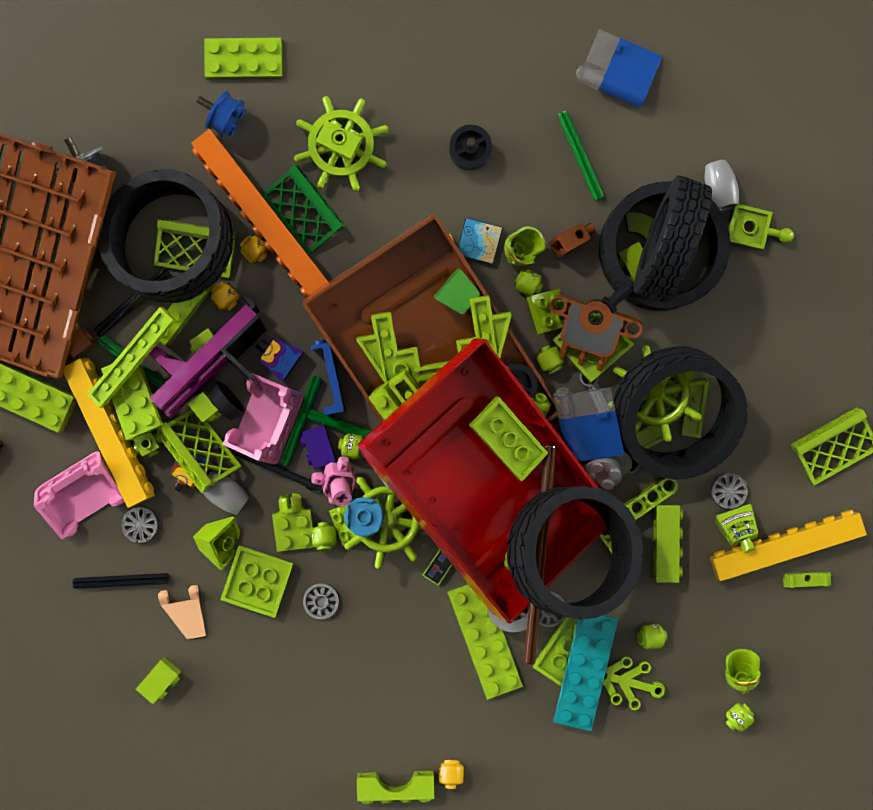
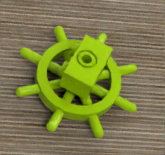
M324 96L323 103L326 114L318 118L313 125L301 119L296 121L298 127L310 133L308 137L309 151L295 155L294 161L301 162L309 158L313 159L314 163L323 171L317 183L319 189L324 188L329 176L332 175L336 177L348 176L352 189L358 191L360 186L356 173L360 172L369 162L381 168L386 167L384 160L372 155L374 150L373 137L388 132L389 128L387 125L370 129L367 122L359 116L365 105L363 98L358 100L353 112L348 110H334L330 98ZM337 120H348L344 129L341 128L342 125ZM355 124L361 128L362 133L353 130ZM363 140H366L365 151L359 148ZM332 152L328 163L324 162L319 155ZM355 155L360 157V159L352 165V161ZM339 156L343 159L345 165L343 168L334 167Z
M648 345L642 347L644 357L651 353ZM619 366L613 369L614 373L622 378L627 372ZM681 372L675 374L680 381L679 384L670 380L672 376L659 382L641 403L640 408L642 410L641 412L638 411L636 417V433L642 424L661 427L664 440L670 442L672 436L669 424L677 421L683 414L697 421L700 420L701 414L688 407L691 399V388L705 385L707 379L702 377L688 381L686 375ZM680 391H682L681 401L679 402L676 398ZM613 400L608 402V407L611 409ZM671 406L676 408L673 412L666 415Z
M358 477L356 481L365 493L363 497L372 498L380 504L383 509L384 520L378 530L380 533L379 543L373 541L369 536L362 537L357 535L345 543V549L350 550L360 542H363L369 548L377 551L376 569L382 568L385 553L401 549L405 551L411 561H416L417 555L409 544L417 535L418 530L423 529L413 516L412 520L401 517L400 514L405 512L407 508L403 504L397 508L394 507L395 494L386 486H380L371 490L364 478ZM387 494L381 497L380 499H377L376 497L378 495ZM339 507L337 513L345 515L346 508ZM407 527H410L408 533L404 537L401 532ZM393 537H395L398 541L392 544H386L387 538L390 540Z

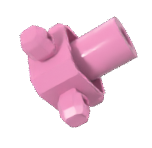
M343 456L338 459L337 463L331 462L326 465L323 474L322 472H316L311 477L313 484H322L323 492L328 497L329 503L340 507L346 506L351 502L354 487L355 489H361L356 481L359 476L355 477L354 469L349 464V459Z

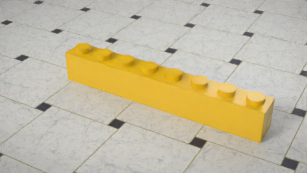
M80 358L65 366L63 374L127 507L136 506L154 497V488L145 475L144 467L138 461L137 452L124 436L119 418L112 406V400L104 408H99L87 395L100 378L90 358Z
M853 510L841 512V516L834 517V515L827 516L819 523H816V521L808 522L805 524V527L800 529L793 527L787 529V533L781 535L780 533H774L765 540H761V538L752 540L755 550L749 553H744L741 545L732 547V550L727 552L725 550L714 552V556L709 558L717 580L723 581L866 536L861 515L858 512H853Z

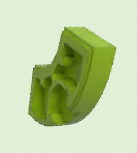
M626 213L628 233H637L647 239L654 219L642 213Z

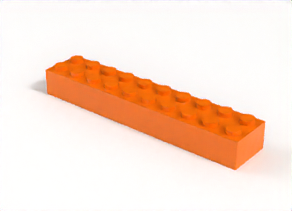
M208 129L191 142L194 147L192 149L193 153L202 163L206 162L204 167L213 178L218 177V180H216L217 184L225 193H230L228 198L237 208H242L240 211L241 215L249 224L251 222L254 224L252 229L261 239L263 237L266 239L264 244L272 254L277 253L278 257H276V260L284 269L288 268L290 270L288 275L294 283L301 284L300 291L304 296L307 297L328 283V280L213 132Z

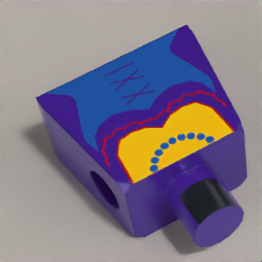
M261 338L255 347L264 353L260 362L282 382H285L304 354V351L274 338L271 344Z

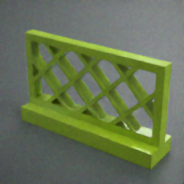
M165 219L158 220L154 265L188 270L189 266L194 265L199 258L197 257L193 260L188 250L196 245L199 251L203 252L198 243L203 239H208L209 227ZM233 231L234 235L232 238H234L232 254L227 265L226 273L223 272L221 277L230 278L231 276L235 240L237 239L238 233L237 231ZM163 232L170 233L175 240L166 245L162 240ZM183 236H189L194 242L186 249L179 241ZM175 242L183 250L177 256H174L169 249ZM166 250L172 259L167 263L159 262L160 254ZM184 253L191 261L186 266H182L177 260Z
M856 407L790 444L792 450L796 452L812 485L815 486L873 453V447L867 450L861 449L865 438L870 439L873 445V432L866 420L867 416L864 410ZM862 422L864 426L862 434L854 433L855 425ZM842 432L848 433L845 444L837 442L838 436ZM852 435L860 437L857 447L849 445ZM826 441L831 443L828 453L820 451L822 444ZM836 444L844 446L841 456L833 455ZM848 448L856 450L854 457L851 459L845 458ZM808 451L815 452L812 462L806 461L803 454ZM819 453L827 455L824 466L816 464ZM831 457L839 459L838 465L835 468L828 467ZM815 466L823 468L821 476L814 478L812 474Z
M192 409L169 423H163L164 426L157 430V436L202 494L208 491L211 486L241 468L240 463L230 450L223 445V441L209 423L202 422ZM194 414L199 420L198 425L187 423L188 417ZM174 425L184 426L183 433H175L171 427ZM186 427L197 429L196 437L185 435ZM200 430L207 431L210 434V438H199ZM184 439L195 441L194 449L187 448L183 444ZM198 442L209 444L208 451L197 450ZM211 445L219 446L221 454L211 453ZM196 454L207 456L206 463H198L195 459ZM209 457L220 459L219 467L208 465ZM223 460L231 461L234 467L230 469L223 468ZM207 469L218 471L217 477L211 480L207 475Z

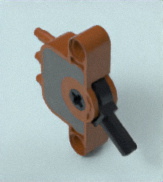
M625 282L608 298L604 296L602 299H591L585 304L584 301L567 295H555L550 302V310L557 315L566 317L561 331L563 344L559 357L565 359L569 347L581 350L578 364L583 365L588 353L599 356L596 369L601 371L607 357L614 353L620 335L638 338L643 329L641 320L617 312L616 308L620 302L634 291V287L629 282ZM555 300H561V301H563L564 307H563V308H557V307H555L554 301H555ZM593 312L595 314L600 313V319H593ZM630 324H637L639 330L631 332L628 327Z

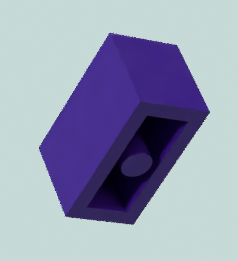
M326 425L302 432L303 436L300 439L303 447H307L309 454L306 455L309 466L313 465L315 469L337 461Z

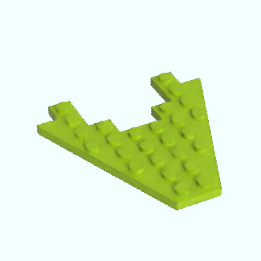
M489 295L469 298L476 337L456 340L458 353L473 339L480 338L487 339L494 352L501 358L511 319V311L492 314ZM391 311L371 314L374 334L356 337L358 344L384 383L406 369L417 385L421 387L449 362L420 365L417 347L398 350Z

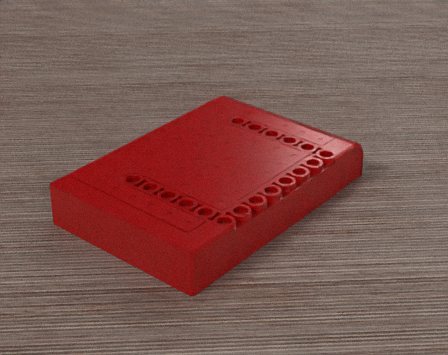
M475 338L358 443V449L462 575L490 612L503 621L512 623L529 606V602L520 594L513 582L510 571L504 565L508 547L507 542L510 528L519 511L530 499L541 492L544 458L523 481H519L473 431L469 424L495 397H499L544 448L548 445L557 448L553 488L575 486L598 487L509 368L505 366L494 352L488 340ZM571 500L560 505L550 514L543 581L546 587L560 576L607 529L602 517L588 504L578 500Z

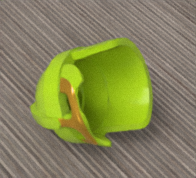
M525 226L520 228L505 241L504 251L508 262L511 265L517 266L535 263L536 255L545 250V239L540 231L534 227Z
M737 649L730 652L726 657L725 671L728 684L737 691H741L742 694H748L750 690L756 688L761 677L759 656L747 649Z

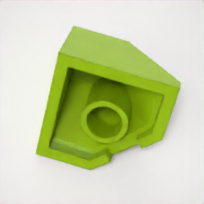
M228 517L205 524L193 537L199 550L218 569L222 570L235 557V540L239 539L241 531L235 517Z

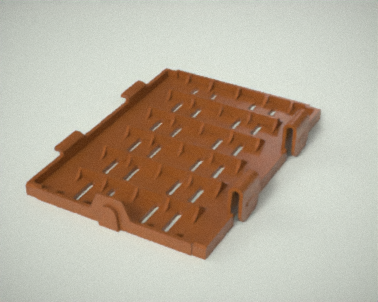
M0 132V159L3 147L6 145L0 170V236L5 216H8L2 244L0 245V360L46 377L50 376L60 379L64 372L116 172L55 151L52 146L37 141H32L31 143ZM24 151V156H23V160H22V164H21L19 176L17 177V176H16V172H17V168H18V164H19L21 152ZM59 162L60 167L58 175L56 178L55 186L52 189L54 174L56 171L57 163ZM77 168V169H78L77 177H76V180H75L73 192H72V194L70 195L69 192H70V188H71V184H72L74 172H75V169ZM14 181H17L11 208L8 211L7 208ZM52 193L47 218L44 223L43 217L45 214L49 194ZM67 199H70L64 227L61 229ZM41 227H42V228H44V229H43V233H42V237H41V241H40L38 253H37V256L35 257V256H34V253H35V249H36V245H37V241H38L40 229H41ZM60 233V234H61V238H60V242H59V246H58V250H57L55 262L53 263V262H52V257H53V254H54V250H55V246H56L58 234ZM33 261L35 262L29 288L28 290H26V284L31 264ZM51 267L53 269L46 296H44L43 292L46 285L49 269ZM25 295L26 300L23 307L20 323H18L17 319L21 308L23 296ZM41 301H43L44 304L40 320L38 323V327L36 330L35 323L38 316ZM15 329H18L14 347L11 352L10 347ZM32 335H35L30 358H28L27 354L30 347Z

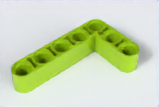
M660 478L628 500L624 505L630 510L636 520L674 494L678 489V483L673 479ZM667 480H670L672 487L666 491L663 485ZM654 491L656 499L649 501L648 494ZM639 502L641 505L640 510L633 512L632 505ZM610 533L601 534L599 536L612 555Z

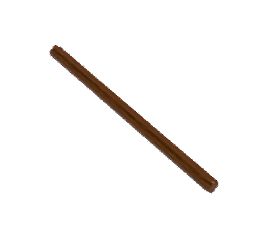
M545 446L548 454L544 457L541 492L553 488L557 451L555 446ZM550 515L543 523L536 543V564L542 581H544ZM529 603L523 660L525 664L531 665L535 664L540 620V609L534 607L533 603Z

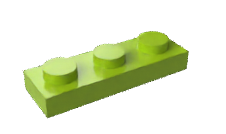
M709 381L703 386L691 388V399L688 407L700 413L701 419L697 421L683 414L680 435L701 438Z

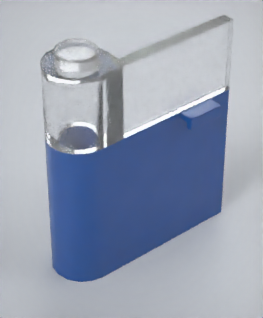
M599 29L584 66L579 65L575 76L578 77L577 81L641 108L662 56Z
M566 387L556 390L553 397L562 438L578 461L625 454L611 387L573 393L572 390H568Z

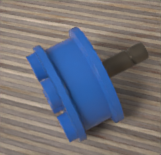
M228 91L222 93L215 104L202 96H199L196 101L210 110L205 128L217 131L223 139L228 135H234L237 129L236 124L239 119L244 117L247 111L244 108L245 102L243 100H235Z

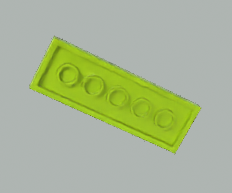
M468 584L448 591L487 700L523 687L504 633L490 619L485 604Z

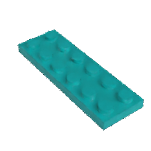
M603 615L593 619L577 620L553 719L554 723L592 731L618 618Z

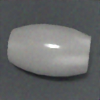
M718 160L705 166L704 179L705 184L712 188V201L719 207L720 211L736 207L739 204V187L736 176L726 160Z
M211 471L208 475L209 478L213 480L217 477L218 472ZM228 476L203 493L212 504L235 515L240 512L249 499L244 489Z

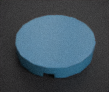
M362 497L353 500L347 506L344 519L346 526L352 533L364 537L370 536L380 529L383 524L384 514L378 502L372 498Z

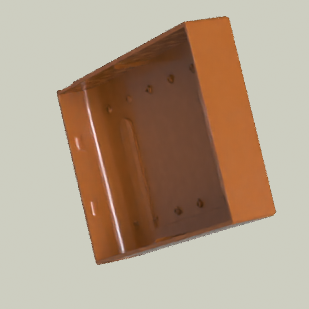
M430 214L305 297L302 301L304 308L381 422L384 421L383 417L368 397L375 388L384 384V381L356 340L358 336L374 334L371 314L391 311L398 350L417 347L420 365L450 361L458 353L456 340L476 337L472 312L467 309L462 315L433 297L458 268L467 276L480 292L478 297L488 295L436 215ZM490 299L492 314H498L499 311ZM508 327L500 360L504 364L508 362L522 363L534 372L538 383L536 393L544 394L551 403L550 410L546 416L549 422L561 414L562 409L549 393L541 376Z

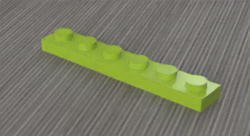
M158 308L88 392L87 395L99 408L106 406L176 322L165 308Z

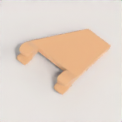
M197 585L190 586L188 590L191 600L169 603L167 590L160 591L158 598L162 608L186 639L206 636Z

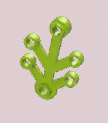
M623 656L620 661L607 667L606 677L603 681L612 704H621L622 697L615 691L611 682L619 683L632 710H638L641 703L635 698L630 687L650 692L655 698L663 697L666 690L661 682L655 681L649 684L632 679L641 673L650 672L651 665L647 661H641L638 666L622 675L613 674L623 667L630 668L632 666V659L629 656ZM625 659L630 660L628 665L623 664ZM643 664L648 665L646 670H642ZM661 688V692L656 694L655 689ZM614 696H619L617 702L613 701ZM633 701L638 702L637 706L632 707L631 703Z

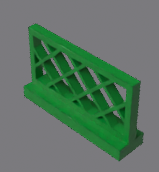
M293 165L285 175L261 194L308 255L345 227V224L298 165ZM290 176L295 182L294 190L284 189L285 180ZM273 190H279V202L272 201L268 194ZM284 191L294 192L292 204L283 203ZM297 193L305 194L306 205L296 204ZM282 205L292 206L291 217H285L282 214ZM295 206L305 207L304 219L294 218ZM309 208H315L318 211L317 220L308 219ZM294 220L304 221L303 232L295 231L293 228ZM307 221L317 222L316 234L306 233ZM320 223L328 224L332 231L327 235L319 234ZM306 235L316 236L315 244L310 249L305 243Z

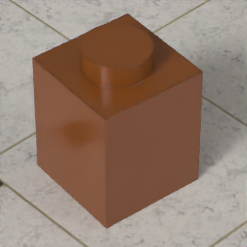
M79 328L74 332L69 353L73 358L81 357L96 345L93 341L95 338L89 330L85 331Z

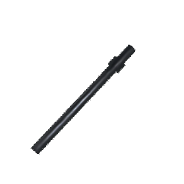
M227 447L233 455L306 486V489L316 490L324 494L322 485L313 484L311 478H305L275 464L258 461Z

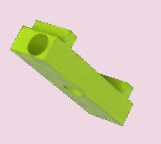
M830 572L783 574V587L831 586ZM809 575V579L805 581V576Z

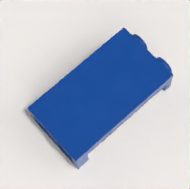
M327 340L315 341V345L310 347L312 351L323 350L335 404L323 407L324 414L329 415L346 411L334 351L329 343H327Z

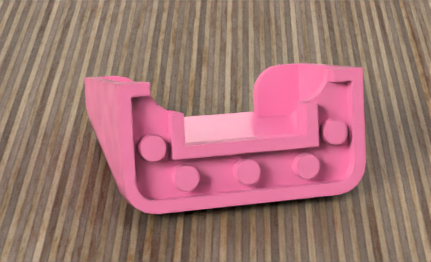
M251 373L263 389L259 391L247 380V391L252 393L239 428H232L226 433L223 445L258 461L277 464L284 451L304 394Z
M99 451L90 454L39 486L34 493L35 509L61 539L73 536L77 532L78 522L105 505L110 504L111 506L118 507L125 502L104 457Z

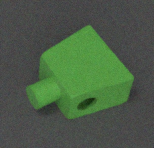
M457 268L433 297L463 315L467 309L471 312L469 298L478 297L480 292L467 276Z

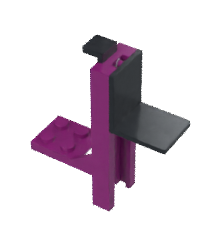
M245 294L242 298L247 305L235 314L187 362L170 359L157 346L148 354L171 376L150 397L157 407L170 419L228 362L259 391L263 389L257 379L236 360L267 330L257 315L260 312L257 305Z

